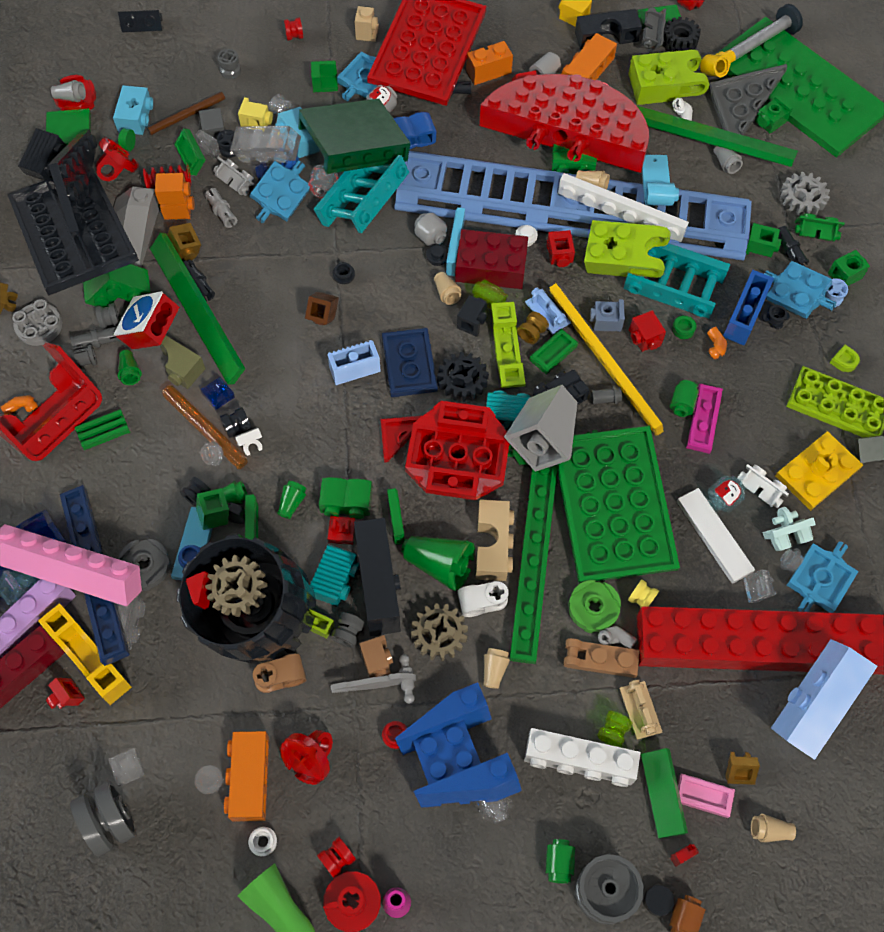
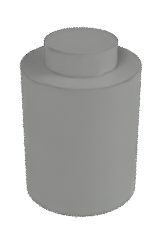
M548 52L529 68V71L536 70L537 75L555 74L561 68L560 58L558 55Z

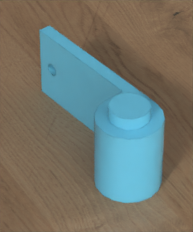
M646 155L642 167L645 205L673 206L674 201H678L679 189L675 188L674 183H670L667 155Z

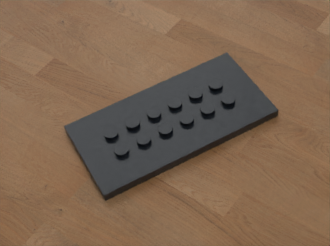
M93 168L80 229L77 232L70 233L53 178L7 194L48 296L139 261Z

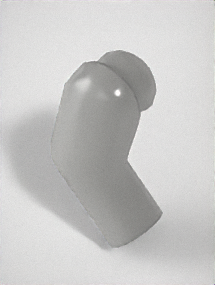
M618 626L609 627L598 633V641L603 645L621 643L627 648L632 649L637 642V638Z

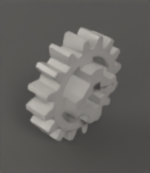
M801 172L800 176L794 173L791 178L787 177L785 183H783L780 190L782 192L780 199H785L783 202L784 206L790 205V212L795 209L797 210V215H800L801 212L805 214L812 212L816 215L827 204L830 198L828 196L830 189H825L826 182H819L821 177L813 178V173H810L809 176H805L804 172Z

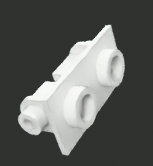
M747 464L746 469L748 473L741 472L737 478L741 481L739 484L743 485L753 494L761 487L763 491L758 497L771 507L775 506L778 508L783 502L780 497L783 495L787 498L789 494L785 491L787 487L776 479L773 482L765 477L767 473L759 466L754 464L751 467Z

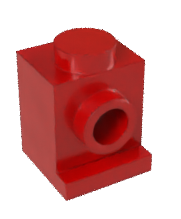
M571 230L548 232L546 246L551 265L557 264L558 267H566L573 263L575 249Z

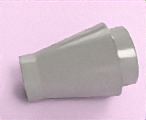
M73 80L61 85L52 86L51 94L54 99L80 102L85 99L86 90L82 82Z
M719 146L715 147L714 154L717 156L724 172L733 174L740 170L743 161L739 154L733 150Z

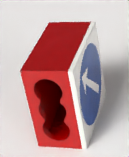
M162 291L135 296L132 298L113 335L131 349L159 346L180 307Z

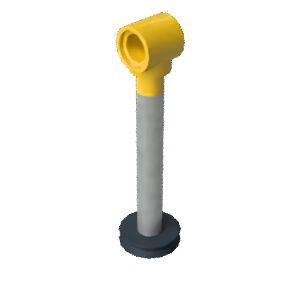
M785 4L783 7H780L776 13V21L726 52L721 51L715 55H705L700 64L701 72L706 76L724 77L728 73L732 62L785 30L790 35L799 32L803 26V18L800 11L792 4Z

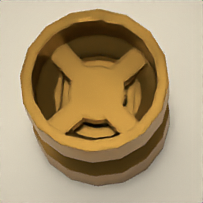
M531 312L526 318V323H522L518 327L517 333L525 342L535 344L540 338V333H544L547 330L549 323L542 314Z

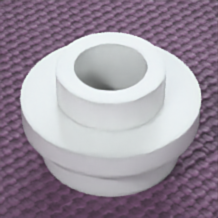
M268 827L255 829L249 837V848L257 856L264 857L270 855L277 846L276 834ZM261 837L268 838V844L265 847H259L258 845Z

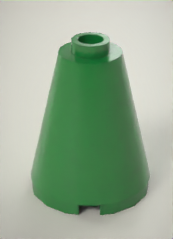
M411 536L404 541L401 552L406 561L444 586L456 591V589L459 590L463 587L470 575L471 569L467 567L469 560L474 561L475 546L474 543L466 540Z

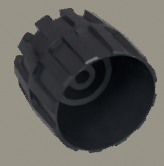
M236 534L227 535L225 539L214 543L210 541L200 548V552L191 561L187 562L182 571L183 578L180 588L177 589V602L180 603L182 611L181 620L187 630L198 636L200 643L224 657L251 663V660L261 662L278 659L277 654L283 650L287 653L294 652L302 644L298 639L301 632L307 634L313 626L315 617L309 614V609L315 607L316 597L314 589L308 584L309 581L306 573L281 549L259 538L251 540ZM233 555H237L241 560L244 556L251 559V563L256 562L260 565L258 570L265 573V576L260 579L267 583V587L261 588L260 591L266 595L265 598L258 597L257 602L260 606L252 608L251 605L250 614H246L241 610L240 617L232 615V612L229 616L221 613L222 609L217 610L212 607L214 604L212 601H210L209 607L206 609L194 605L186 583L187 578L204 571L215 575L216 570L213 566L218 565L222 567L223 558L232 562ZM236 600L234 603H239L243 600Z

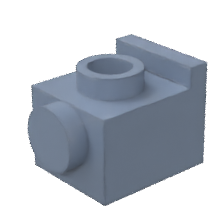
M619 299V302L595 301L594 308H590L589 321L593 322L594 331L621 332L625 320L624 300Z

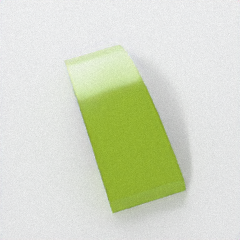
M491 303L495 354L501 388L525 386V377L518 343L515 303Z

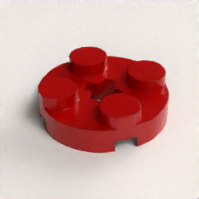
M70 75L59 80V85L77 80L84 84L86 90V97L80 102L54 99L55 104L61 111L91 110L94 108L96 90L91 80H85L81 75Z

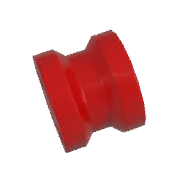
M296 18L294 21L284 20L287 41L296 37L303 39L301 19Z

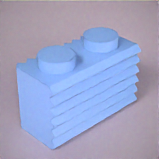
M372 340L369 342L365 341L364 344L352 345L351 348H342V350L338 349L337 352L328 353L329 368L335 385L381 372L380 358Z

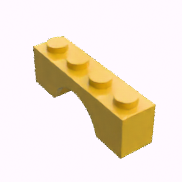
M60 603L38 620L109 705L113 704L132 688L112 663L106 666L101 663L96 644Z

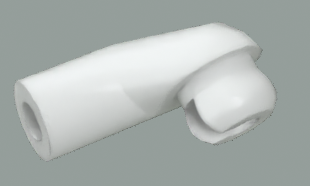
M676 98L672 103L673 110L681 118L692 121V107L683 101L682 98Z

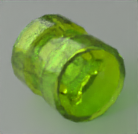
M608 711L605 717L606 724L600 728L597 737L608 745L622 748L625 742L624 735L630 731L633 722L618 712Z

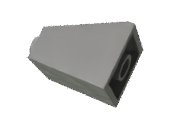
M563 385L535 395L528 399L504 438L535 472L568 461L572 453L578 402Z

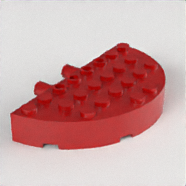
M577 74L527 75L493 91L482 102L480 107L479 126L526 139V145L530 149L534 144L533 150L538 149L540 144L550 147L556 144L570 149L567 157L572 161L576 155L574 162L579 161L582 154L597 158L601 162L639 173L642 171L649 142L647 122L639 108L628 97L599 80L584 78Z

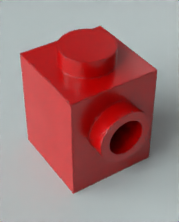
M653 310L632 318L629 327L631 339L635 345H638L641 352L660 347L666 334L664 327Z

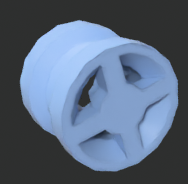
M832 279V285L827 290L825 297L836 301L835 307L839 306L847 295V284L841 279Z

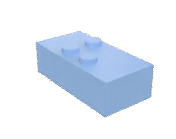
M830 639L799 687L794 688L789 694V702L771 729L815 760L877 668V665L852 648Z

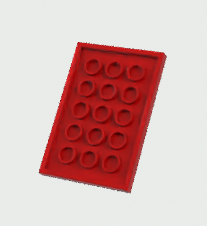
M402 0L367 76V82L377 86H390L394 91L447 106L467 59V54L470 52L486 14L487 6L468 0Z

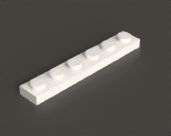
M563 173L560 179L558 194L596 208L629 223L667 227L671 232L670 239L682 242L688 221Z

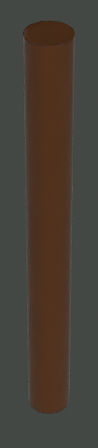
M219 92L147 127L150 135H153L225 100V96L222 92Z

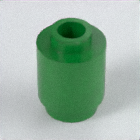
M682 380L676 385L670 404V409L675 415L686 417L693 414L699 393L696 383Z
M554 839L553 844L547 845L546 874H548V882L571 884V877L574 876L575 847L570 846V841Z

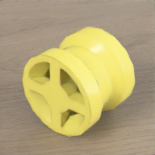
M641 580L628 601L637 603L640 607H650L659 590L656 588L651 589L644 580Z

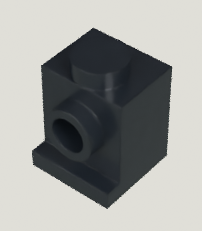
M469 295L457 315V329L478 337L480 325L484 324L488 315L485 312L488 305L487 302L482 298Z

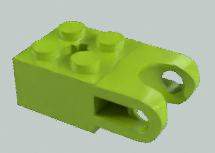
M685 50L632 56L628 75L637 105L670 102L680 97L704 94L709 88L708 78L704 73L694 72L699 68L702 60L699 51Z
M592 220L584 259L587 273L627 277L628 273L643 277H661L665 270L663 261L649 256L647 253L653 247L666 246L670 241V230L663 226Z

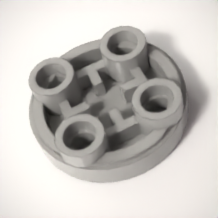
M42 299L25 306L20 311L15 312L12 317L14 321L13 327L18 338L32 346L51 342L59 335L62 329V318L58 310Z

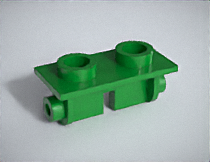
M803 214V216L800 215L795 220V223L800 224L796 225L795 233L798 236L815 238L816 231H820V240L835 242V240H840L841 232L838 230L845 225V222H839L837 218L833 217L820 219L816 218L814 214Z

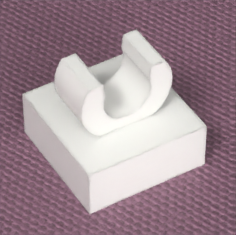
M256 427L234 436L237 445H243V451L247 456L250 455L248 446L252 443L257 445L259 451L262 450V444L256 440L262 437L259 428Z

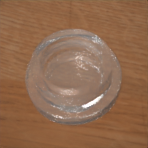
M210 441L201 448V458L207 465L215 466L223 461V450L218 443Z
M798 548L788 549L780 558L782 562L780 567L783 570L793 572L802 564L804 556L801 555V551Z
M204 766L195 776V786L203 794L217 792L223 783V775L215 766Z

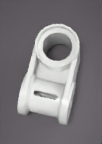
M499 581L465 586L457 591L462 616L474 617L483 613L504 609L508 603L507 586ZM493 593H498L500 600H496Z

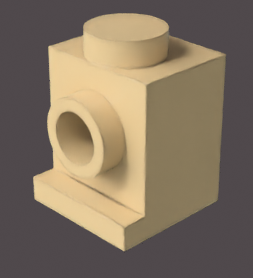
M358 6L355 17L356 40L376 42L379 24L378 17H374V8Z

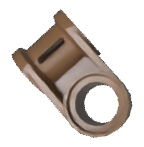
M289 654L276 660L261 663L253 671L255 686L263 693L295 687L307 680L300 654ZM268 674L269 681L264 682L262 675Z

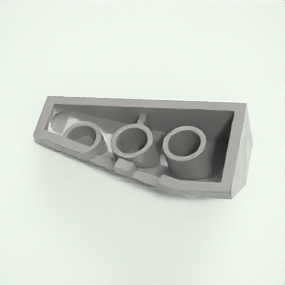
M132 187L116 198L113 208L138 256L139 261L132 263V265L142 268L160 205L155 189Z

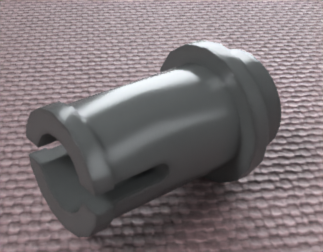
M614 385L608 389L591 390L592 404L611 402L617 404V402L622 401L621 388H616Z

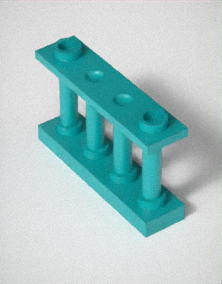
M398 155L391 165L344 171L314 208L321 224L329 227L337 217L350 219L358 233H363L410 173L402 155ZM373 172L383 173L379 180L368 179ZM361 187L372 188L367 195L356 194ZM349 202L359 203L354 211L344 209Z
M668 243L666 246L653 247L647 253L649 256L661 259L664 263V274L659 277L658 282L628 273L624 285L625 290L691 312L696 316L710 319L716 304L709 301L716 282L723 284L730 264ZM673 267L686 271L679 290L666 286ZM694 275L707 279L701 297L688 294Z

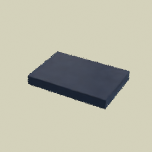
M428 328L382 333L391 397L438 392Z

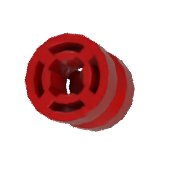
M340 837L332 842V846L328 850H322L317 854V857L333 878L341 873L342 867L351 865L356 860ZM337 853L341 860H338L334 854Z

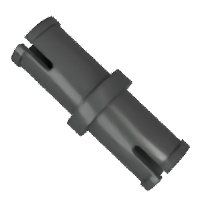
M117 326L100 331L94 329L91 330V333L71 336L70 340L73 350L87 348L90 344L100 348L102 344L121 341L113 335Z

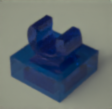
M221 377L201 389L202 395L215 410L235 398L234 392Z

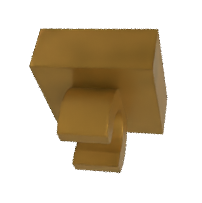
M0 283V314L3 308L13 312L16 304H12L8 300L16 301L18 294L15 292H7L8 284Z
M731 752L726 771L727 784L755 785L760 767L758 757H751L748 752H745L744 757H735V752Z

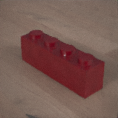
M41 626L36 628L0 659V709L65 654L63 649Z

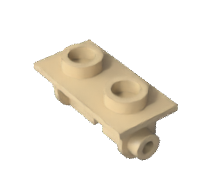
M634 680L629 682L628 686L620 687L619 689L636 739L662 733L645 681Z

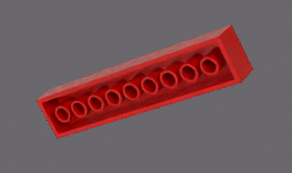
M642 606L637 614L639 666L809 672L830 639L852 648L877 665L873 674L884 675V615Z

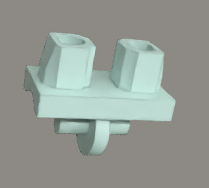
M782 507L777 511L778 516L772 518L774 525L781 524L782 526L762 532L764 539H771L775 550L781 551L792 547L788 537L790 533H794L797 544L813 540L810 527L816 524L814 518L793 522V519L798 518L797 511L790 512L786 507Z

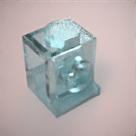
M3 571L0 578V595L7 605L11 607L40 579L18 571Z

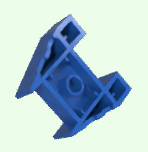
M478 682L452 692L395 738L402 755L415 750L418 754L428 782L427 786L414 791L421 808L441 806V804L459 802L460 804H470V801L483 800L485 802H496L522 791L508 753L483 763L479 760L467 729L489 721L492 718Z

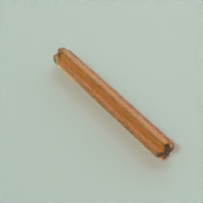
M168 385L162 390L163 397L237 469H242L248 463L247 458L172 385Z

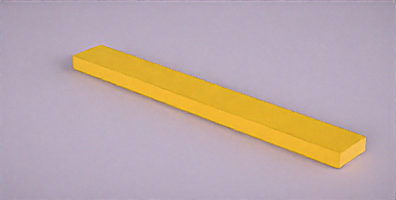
M555 283L549 287L552 299L570 320L573 327L618 387L621 388V391L645 423L650 426L654 435L658 436L664 432L661 421L559 286Z

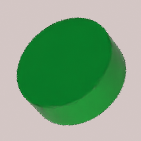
M123 128L118 136V144L126 151H132L136 141L135 132L132 129Z
M689 316L677 317L672 326L673 334L680 339L691 338L696 330V322Z

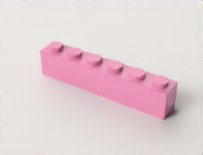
M6 524L0 528V566L123 606H128L142 591L140 566Z

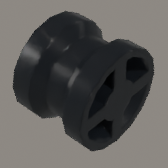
M224 130L217 135L219 152L223 157L232 158L239 154L240 144L236 132Z
M193 477L190 480V485L184 487L180 493L189 503L196 507L197 494L211 491V489L199 478Z

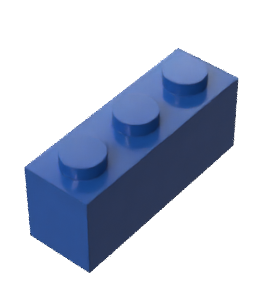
M752 270L725 330L724 338L745 345L774 280L773 277Z

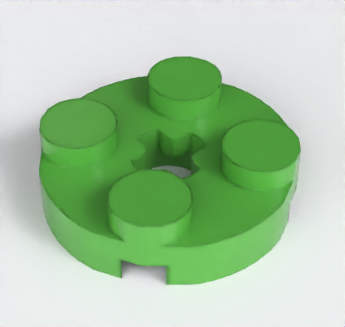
M588 580L580 583L573 590L568 602L569 614L572 620L587 633L600 632L612 627L619 616L621 607L620 597L617 591L605 582L602 584L595 582L596 580ZM589 601L601 604L598 612L589 609Z

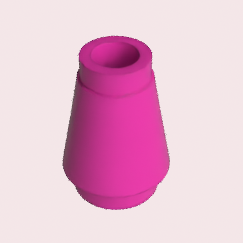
M399 887L388 890L383 897V909L393 918L403 917L411 907L410 895L406 890ZM394 895L402 898V902L398 906L391 904V898Z

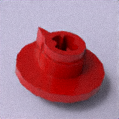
M358 871L345 872L336 876L328 885L324 894L323 909L327 919L335 928L344 932H359L368 928L377 918L381 908V895L376 883L368 875Z

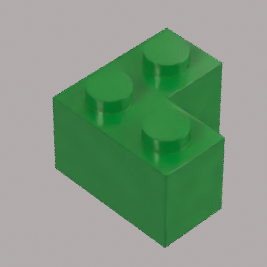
M132 264L83 282L85 303L93 306L107 307L117 298L131 302L135 296L151 293L148 270Z

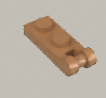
M572 638L566 640L565 648L568 649L567 656L564 657V667L631 678L637 677L639 650L583 642ZM578 652L585 653L584 660L577 658Z

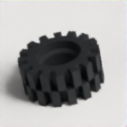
M678 17V20L672 18L671 21L669 20L665 24L662 46H665L666 51L671 50L670 52L696 50L701 32L698 23L694 25L695 21L691 20L689 22L687 17H685V20H682V17ZM676 35H682V36H685L686 38L678 37V36H676Z

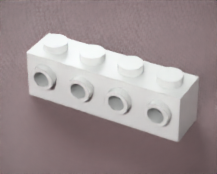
M531 728L524 762H528L530 766L545 769L546 767L557 769L559 773L568 775L578 773L584 775L586 779L594 781L604 779L612 781L611 783L616 786L628 787V785H632L637 780L640 752Z

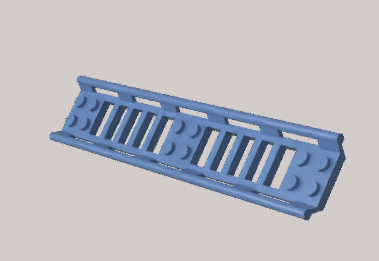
M409 151L408 161L405 164L410 173L399 185L396 192L395 210L419 214L435 213L439 217L454 219L456 210L419 205L418 199L461 205V208H465V220L515 228L530 225L536 231L542 232L571 230L572 236L589 238L590 229L547 223L548 218L592 224V220L629 223L613 215L594 213L593 207L558 194L560 179L563 175L561 172ZM447 167L463 170L459 193L442 191ZM472 171L485 173L481 196L467 195ZM565 173L573 177H576V174ZM493 174L507 176L502 200L489 198ZM514 177L528 179L524 203L510 201ZM536 180L554 183L550 206L532 204ZM609 180L607 190L615 191L614 193L621 196L623 193L636 194V201L644 204L643 184ZM679 189L678 218L687 221L689 202L705 204L703 229L687 226L684 237L724 243L722 249L680 243L673 239H670L669 243L702 255L744 261L749 241L752 201L745 198ZM657 206V210L665 212L666 206ZM483 208L526 214V220L482 214Z

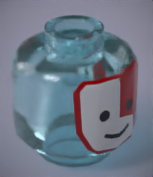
M722 476L709 487L708 495L710 499L708 502L716 511L731 512L744 501L745 486L734 476Z

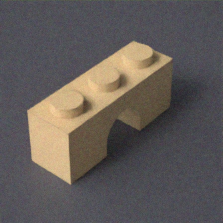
M479 500L478 532L491 534L497 542L490 547L477 548V580L506 581L507 573H512L513 557H508V549H513V534L509 533V525L514 524V510H509L510 501Z

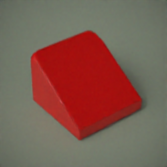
M206 571L186 579L193 604L203 609L209 607L210 600L207 599V596L212 593V591L205 588V585L212 584V580L207 577L209 573Z

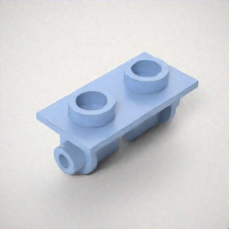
M535 288L531 292L533 297L525 301L533 312H538L547 319L549 323L547 329L552 334L571 324L570 320L543 289Z

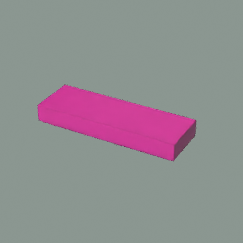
M699 383V393L692 415L686 448L710 454L723 389Z

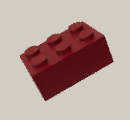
M461 229L455 282L522 289L528 236Z

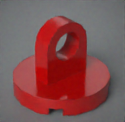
M106 137L101 139L99 146L105 153L96 163V172L100 179L112 181L117 178L124 168L133 173L139 167L138 162L135 159L130 160L128 158L129 154L124 148ZM104 165H111L113 171L110 174H104L101 172V168Z
M315 730L309 736L302 733H293L288 736L280 747L281 758L287 769L290 770L292 768L296 772L294 776L306 784L316 785L327 777L330 771L327 756L332 749V736L329 732Z

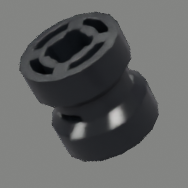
M243 407L236 409L230 415L226 413L220 416L228 438L236 436L237 432H246L252 429Z

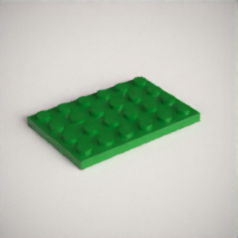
M650 426L574 435L571 458L568 461L557 464L578 583L580 584L588 580L603 581L679 570L678 555Z

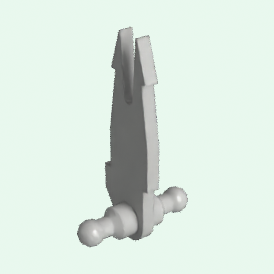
M403 654L399 657V662L401 663L399 673L331 685L332 693L401 685V689L405 692L404 701L410 704L415 700L412 690L415 687L416 675L413 674L412 668L409 667V656Z

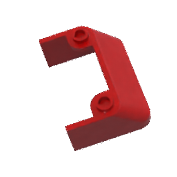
M45 343L43 347L58 362L49 375V380L57 391L23 422L11 414L0 416V436L32 461L44 459L75 430L76 426H79L102 402L101 392L60 346Z

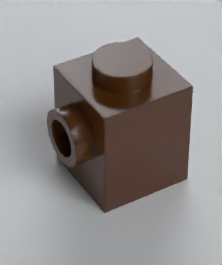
M318 291L310 295L305 319L312 320L315 324L327 325L335 319L339 297Z

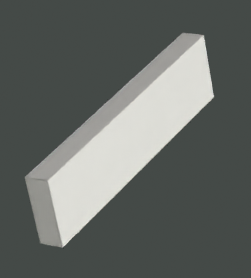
M699 488L678 498L677 504L732 584L755 571Z

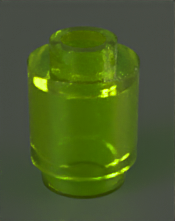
M485 279L482 282L478 281L472 290L474 297L484 299L488 304L487 307L490 309L491 303L506 302L508 297L502 288Z

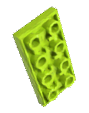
M802 366L786 407L863 438L882 435L884 430V397Z

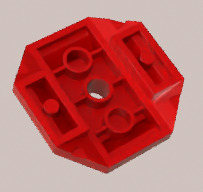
M440 401L432 410L413 423L405 471L425 493L477 500L504 485L509 442L504 438L507 431L496 419L490 407ZM461 454L463 457L458 459L454 458L453 455Z

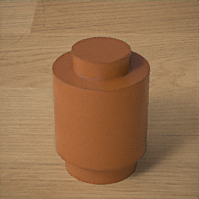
M685 895L684 900L678 898L669 924L671 926L670 932H699L706 909L700 907L702 901Z

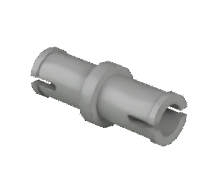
M216 188L210 189L214 196L207 191L205 198L212 205L214 214L220 217L224 226L227 228L232 227L229 220L236 225L237 218L230 210L229 203L223 200Z

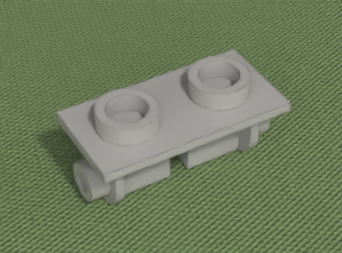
M219 156L217 157L222 163L215 166L213 170L215 176L227 185L233 178L229 186L238 194L247 196L250 193L251 185L256 187L252 182L254 178L244 170L241 173L237 171L238 166L230 159H227L225 162Z

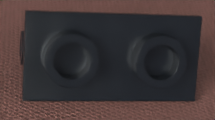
M159 10L118 11L122 32L162 31L161 21H163Z

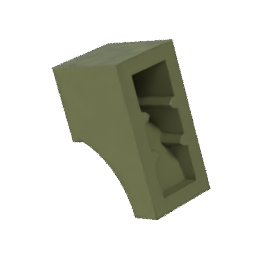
M165 335L160 347L163 354L168 357V363L165 365L168 379L176 386L182 385L189 389L205 370L202 357Z

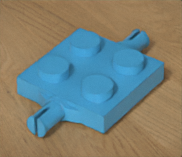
M360 52L338 75V84L348 88L342 94L344 100L349 101L354 94H359L366 98L377 86L367 82V76L376 57Z
M274 161L250 193V198L258 202L263 208L256 217L258 221L261 220V223H264L267 217L272 214L279 216L287 222L312 186L299 176L305 167L301 161H297L292 170Z
M793 261L789 263L780 275H776L769 270L764 273L774 278L772 282L774 283L773 287L766 296L767 300L776 305H781L807 319L811 312L820 305L831 311L836 306V301L825 297L827 290L832 285V279Z
M838 542L833 552L826 551L814 543L807 551L787 583L788 587L801 594L804 598L797 608L799 612L802 610L803 612H809L813 604L820 606L829 613H833L859 572L842 559L843 554L848 549L846 544L842 547L843 542Z

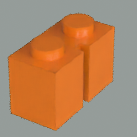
M505 41L487 47V50L483 47L468 52L466 72L474 85L511 74L513 54Z
M156 174L155 194L164 220L190 219L191 210H194L195 203L194 197L190 196V183L185 181L184 174Z

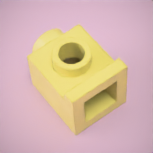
M244 97L238 112L241 128L265 133L268 125L272 123L273 112L268 111V105L249 102V98Z

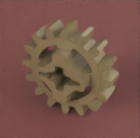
M233 555L232 562L223 558V566L214 565L215 575L208 574L207 576L212 580V584L205 585L206 589L212 591L207 596V599L214 602L213 608L217 610L222 609L221 613L227 616L232 612V615L240 617L241 610L246 614H250L251 605L257 608L260 606L256 601L257 598H265L266 596L260 592L261 588L267 587V583L260 580L265 576V573L258 570L260 565L256 562L251 563V559L244 556L241 560L237 555ZM236 600H243L239 603H234Z
M435 603L433 610L425 606L424 615L419 612L417 613L418 621L412 622V628L415 630L411 632V638L417 639L414 642L415 648L422 647V656L428 652L430 653V660H434L435 656L439 655L441 661H444L446 654L454 658L455 649L460 652L462 651L463 646L460 642H467V636L463 633L468 632V626L462 625L465 622L464 616L457 617V608L449 611L448 604H445L444 608L440 609L438 603ZM448 619L454 623L457 630L450 626ZM441 624H443V632L438 636V640H436V632L441 627ZM422 634L430 639L431 644L424 640ZM446 643H451L450 645H448V646H446V647H441V646H443V645L446 644Z

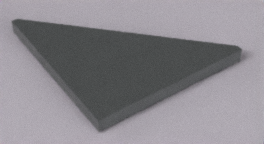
M787 64L709 83L708 90L723 130L740 135L746 133L756 118L759 109L764 106L785 74Z

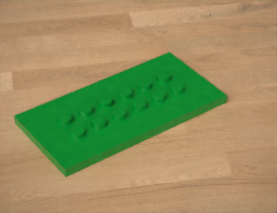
M764 17L719 52L728 51L773 22ZM785 30L732 62L726 74L731 78L787 64L785 74L765 104L767 105L774 100L776 95L783 98L793 107L788 122L836 158L884 119V102Z

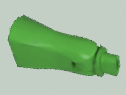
M275 863L237 895L252 911L265 920L275 932H315L312 923L293 901Z

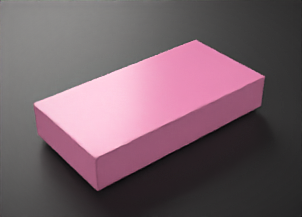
M682 773L679 775L677 785L682 805L725 818L730 817L735 789Z

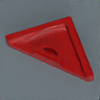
M421 416L381 419L384 463L389 462L411 438L413 423Z

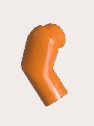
M713 327L707 332L714 343V346L708 352L713 359H718L719 356L725 355L727 341L718 328Z
M31 395L16 396L2 405L0 409L4 414H12L21 407H24L27 412H31L38 407V404Z

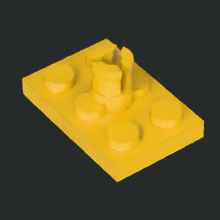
M827 431L778 471L775 477L811 511L860 470L863 464Z

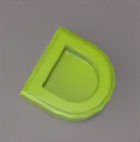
M845 344L832 358L830 364L843 372H852L858 366L860 357Z

